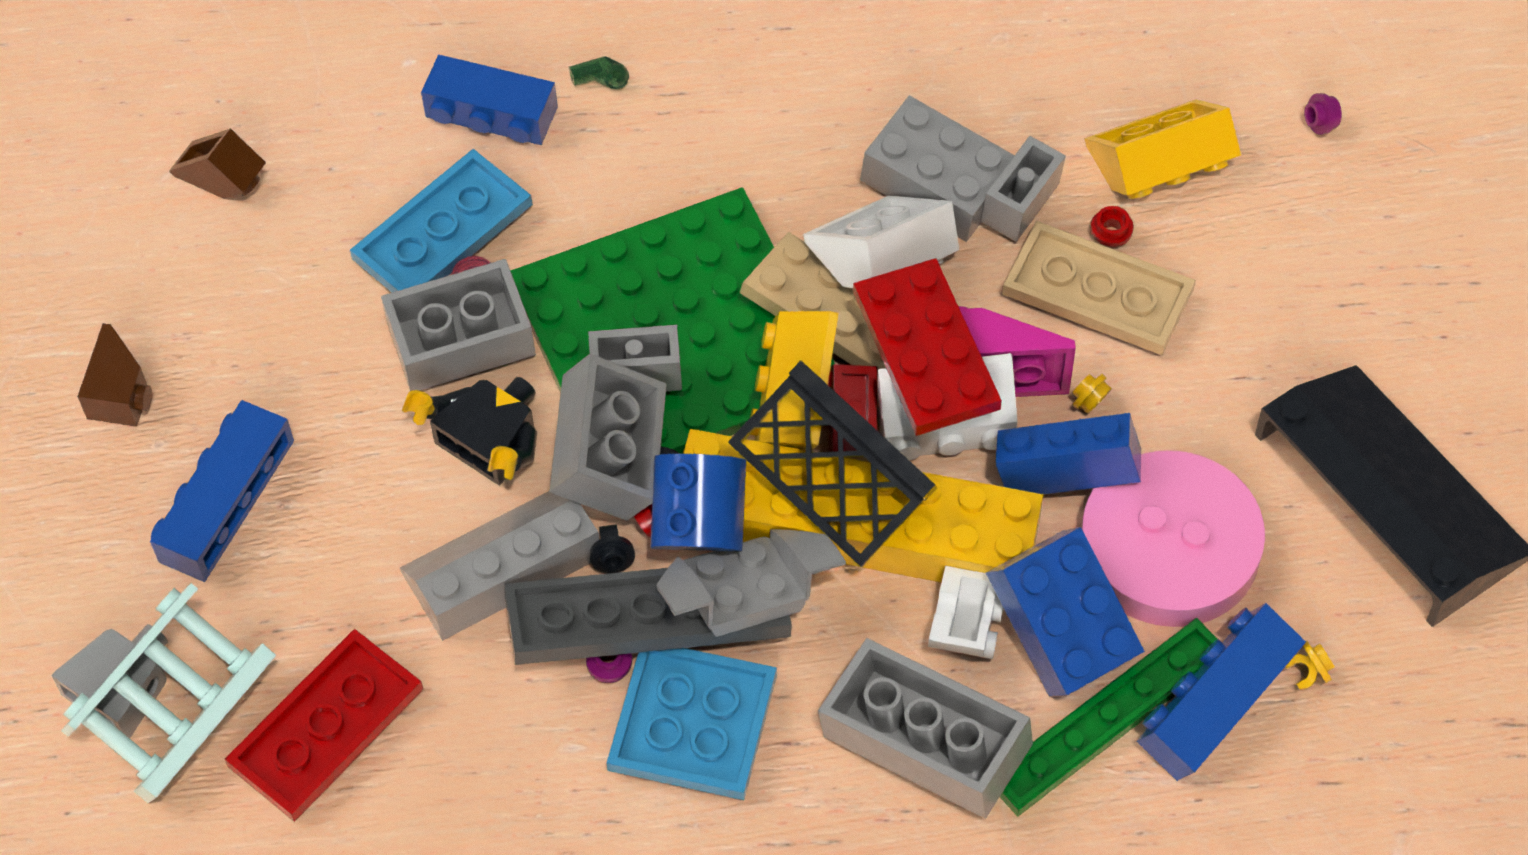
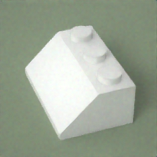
M886 196L803 234L807 246L843 287L853 288V283L934 258H937L938 263L941 264L944 257L959 250L952 201Z
M1011 353L982 357L1002 400L1001 410L918 436L914 433L887 369H878L877 421L880 434L908 460H913L923 455L939 453L950 456L959 454L964 450L980 448L996 450L998 430L1017 428L1018 423Z

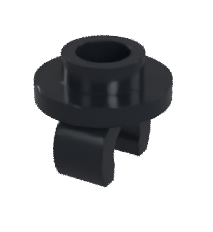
M617 524L600 526L601 539L593 544L589 553L592 566L596 570L607 574L626 570L635 559L633 544L628 539L618 535Z

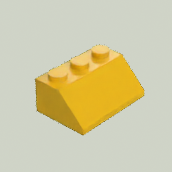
M1197 99L1084 138L1086 147L1111 190L1127 195L1130 199L1147 196L1153 192L1152 187L1165 182L1166 185L1186 182L1191 178L1190 173L1201 169L1205 172H1211L1228 166L1227 160L1241 156L1230 108Z
M779 311L773 319V323L766 322L762 337V348L768 349L766 366L759 365L755 382V391L762 392L760 407L790 376L788 373L800 360L828 385L839 313L832 311ZM791 390L778 404L779 422L805 421L804 401ZM811 408V420H822L823 418ZM752 409L750 418L758 409ZM772 411L762 422H773ZM821 426L811 427L812 450L819 445ZM805 427L779 428L781 446L806 450ZM773 428L754 429L750 434L755 436L754 441L773 444Z

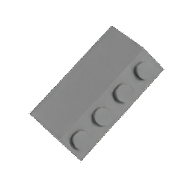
M548 491L400 567V570L443 641L506 608L504 584L564 578L591 564L590 549L599 540V533L580 503L549 493Z

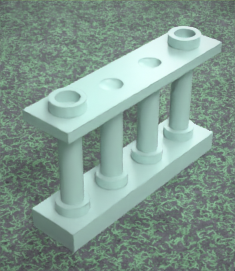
M192 583L181 593L175 588L169 592L156 607V610L162 614L161 617L90 698L81 693L63 714L70 720L61 730L66 736H70L82 723L139 771L136 776L142 782L134 792L147 803L154 800L276 656L263 643L252 652L246 648L241 651L190 608L186 602L198 590ZM172 618L177 620L229 664L227 670L233 675L222 688L216 682L213 685L209 684L156 639ZM142 653L147 655L199 699L197 705L203 710L192 723L186 718L181 721L125 674ZM112 688L169 735L167 740L173 745L162 758L156 754L151 757L94 709Z

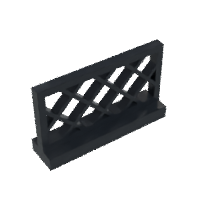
M800 360L788 373L790 376L737 431L728 443L860 567H863L920 504L935 492L937 486ZM793 390L804 401L805 421L779 422L778 404ZM811 408L824 420H811ZM772 411L773 422H762ZM831 426L838 432V452H812L811 427ZM805 427L806 453L780 454L779 428ZM773 428L774 454L754 455L742 442L754 429ZM844 439L857 451H844ZM844 457H865L871 463L872 483L845 484ZM839 458V484L813 485L812 459ZM806 459L807 485H786L781 480L780 460ZM774 460V472L762 461ZM877 469L891 482H878ZM878 488H898L910 501L898 514L879 515ZM872 489L873 515L846 516V490ZM840 490V516L821 517L814 511L813 491ZM795 491H807L808 504ZM891 520L879 533V521ZM873 521L874 540L860 554L847 542V522ZM841 522V535L828 523Z

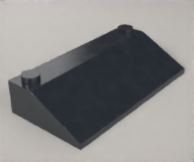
M1357 365L1297 385L1261 409L1255 436L1262 441L1278 430L1432 595L1433 605L1426 620L1431 627L1440 623L1528 561V543Z

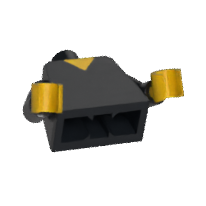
M516 377L504 391L488 380H479L472 387H466L441 396L430 397L427 393L419 390L408 392L401 411L404 413L409 411L415 412L413 422L417 425H423L426 419H431L430 425L434 443L500 486L505 479L512 480L515 471L534 461L537 431L534 428L532 410L527 404L535 396L536 392L533 386L525 379Z

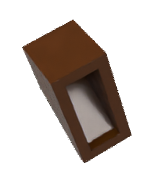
M230 128L192 141L169 172L178 179L225 199L239 194L244 196L251 192L258 184L260 177L257 174L266 162Z
M102 323L77 397L86 418L89 420L137 426L142 411H147L150 406L152 397L151 386L147 385L140 365L112 325Z

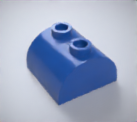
M661 454L654 456L650 548L659 550L742 551L746 460L737 457L707 454Z

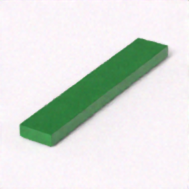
M1195 618L1036 739L1000 798L1017 817L1145 720L1160 704L1164 705L1175 697L1171 689L1186 673L1191 671L1195 674L1201 668L1203 663L1199 660V657L1217 638L1198 618Z

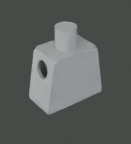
M147 624L132 641L114 629L104 631L51 675L61 695L71 703L81 693L90 698L152 626ZM160 632L156 639L165 646L168 640ZM144 653L125 672L155 699L161 692L167 679L163 669ZM113 688L94 708L129 738H131L145 716Z

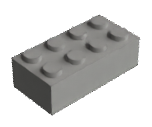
M868 638L863 642L818 710L825 738L985 819L1033 745L1030 717Z

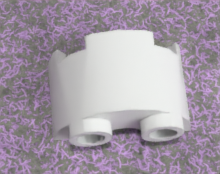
M945 566L928 647L993 659L998 632L990 631L992 621L1001 622L1003 606L986 573Z

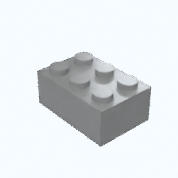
M909 95L865 151L860 180L886 196L952 201L957 237L967 242L981 224L986 193L1015 155Z
M506 259L381 296L387 325L410 391H420L536 355L532 327Z
M589 354L563 374L549 493L626 521L651 505L653 500L654 456L660 455L667 383L593 354Z

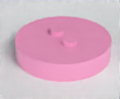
M1168 450L1141 454V482L1093 488L1084 509L1081 527L1125 614L1146 623L1169 627L1186 626L1195 618H1198L1202 623L1208 622L1223 615L1237 605L1247 594L1256 578L1265 543V528L1261 510L1247 486L1234 473L1219 463L1200 455L1182 451Z

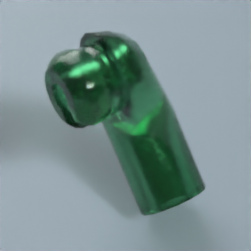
M606 56L568 67L574 86L596 81L611 89H620L629 80L627 68Z

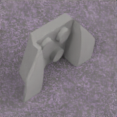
M770 529V538L763 536L743 542L742 551H712L685 560L677 557L657 583V590L670 607L674 616L698 609L708 628L715 637L800 612L805 605V601L810 597L812 574L845 565L846 561L826 534Z

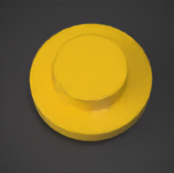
M1103 373L1096 379L1091 374L1087 375L1072 391V394L1077 397L1072 406L1076 409L1081 407L1089 414L1112 390L1105 382L1107 377Z

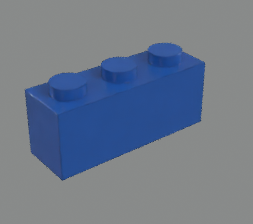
M439 54L421 91L425 116L442 124L452 123L468 127L479 133L489 132L509 137L520 143L530 142L542 145L558 108L555 82Z
M1130 413L998 430L996 466L1004 487L1039 494L1141 482V446Z

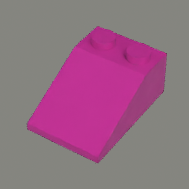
M959 306L982 357L1011 353L1015 397L1069 394L1076 351L1075 340L984 308Z

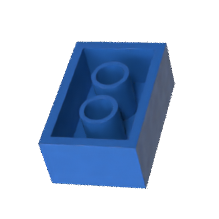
M1081 527L1063 530L986 572L1049 696L1069 695L1145 652Z

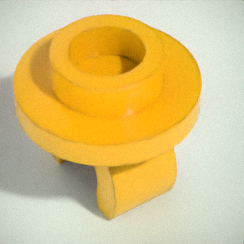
M1308 641L1303 645L1308 655L1296 654L1285 666L1286 669H1289L1295 664L1302 663L1308 667L1309 674L1307 678L1296 684L1300 690L1310 688L1316 682L1318 673L1328 683L1332 680L1328 671L1335 667L1321 644L1312 648Z

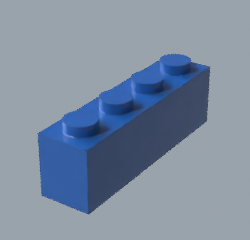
M244 400L240 401L233 413L226 415L220 426L219 435L211 448L208 447L201 453L196 471L188 483H183L179 487L174 498V505L165 519L161 518L158 520L152 530L150 543L159 563L206 582L294 442L287 418Z
M1267 603L1251 612L1247 608L1242 609L1227 625V628L1231 631L1228 637L1223 642L1217 639L1199 657V660L1203 663L1201 668L1195 674L1189 671L1174 685L1171 692L1175 697L1167 707L1160 704L1143 721L1142 724L1147 730L1136 742L1176 781L1196 772L1306 643Z

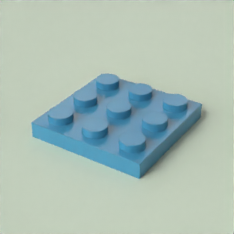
M687 648L638 652L607 759V771L745 800L777 678V667Z

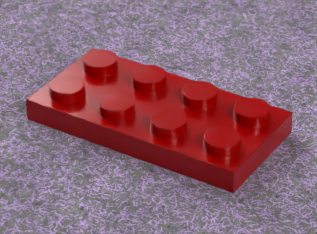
M937 258L853 283V294L916 436L1001 410L1002 400Z
M354 628L224 759L226 765L295 822L424 689L422 681Z

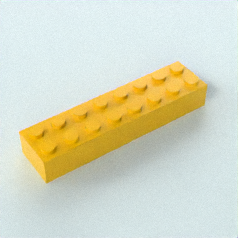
M690 429L683 454L721 455L745 459L728 443L732 436ZM748 439L742 442L754 455L774 454L773 444ZM780 445V454L806 453V450ZM844 457L845 484L872 483L870 462ZM839 458L812 459L813 485L839 484ZM806 459L780 460L781 480L786 485H807ZM746 460L743 542L763 536L770 538V529L825 534ZM774 460L762 461L774 472ZM877 469L878 482H891ZM922 472L937 486V489L926 501L920 504L862 568L941 583L945 566L986 573L1035 546L1043 494ZM878 488L879 515L898 514L910 501L898 488ZM872 489L846 490V516L873 515ZM840 490L813 491L814 511L821 517L840 516ZM795 491L808 504L807 491ZM891 520L879 521V533ZM873 521L847 522V542L861 554L874 540ZM829 522L828 524L841 535V522ZM830 539L845 559L846 565L860 567L847 553H845L832 539Z

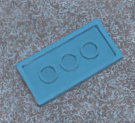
M472 149L350 249L352 260L391 293L446 277L533 205L532 197L475 149Z

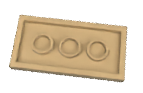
M1036 221L1003 284L1002 295L1163 355L1194 290L1196 280Z
M788 232L744 280L740 294L775 316L779 311H832L839 313L833 353L851 365L877 366L878 381V369L886 367L853 294V288L843 287L807 244Z

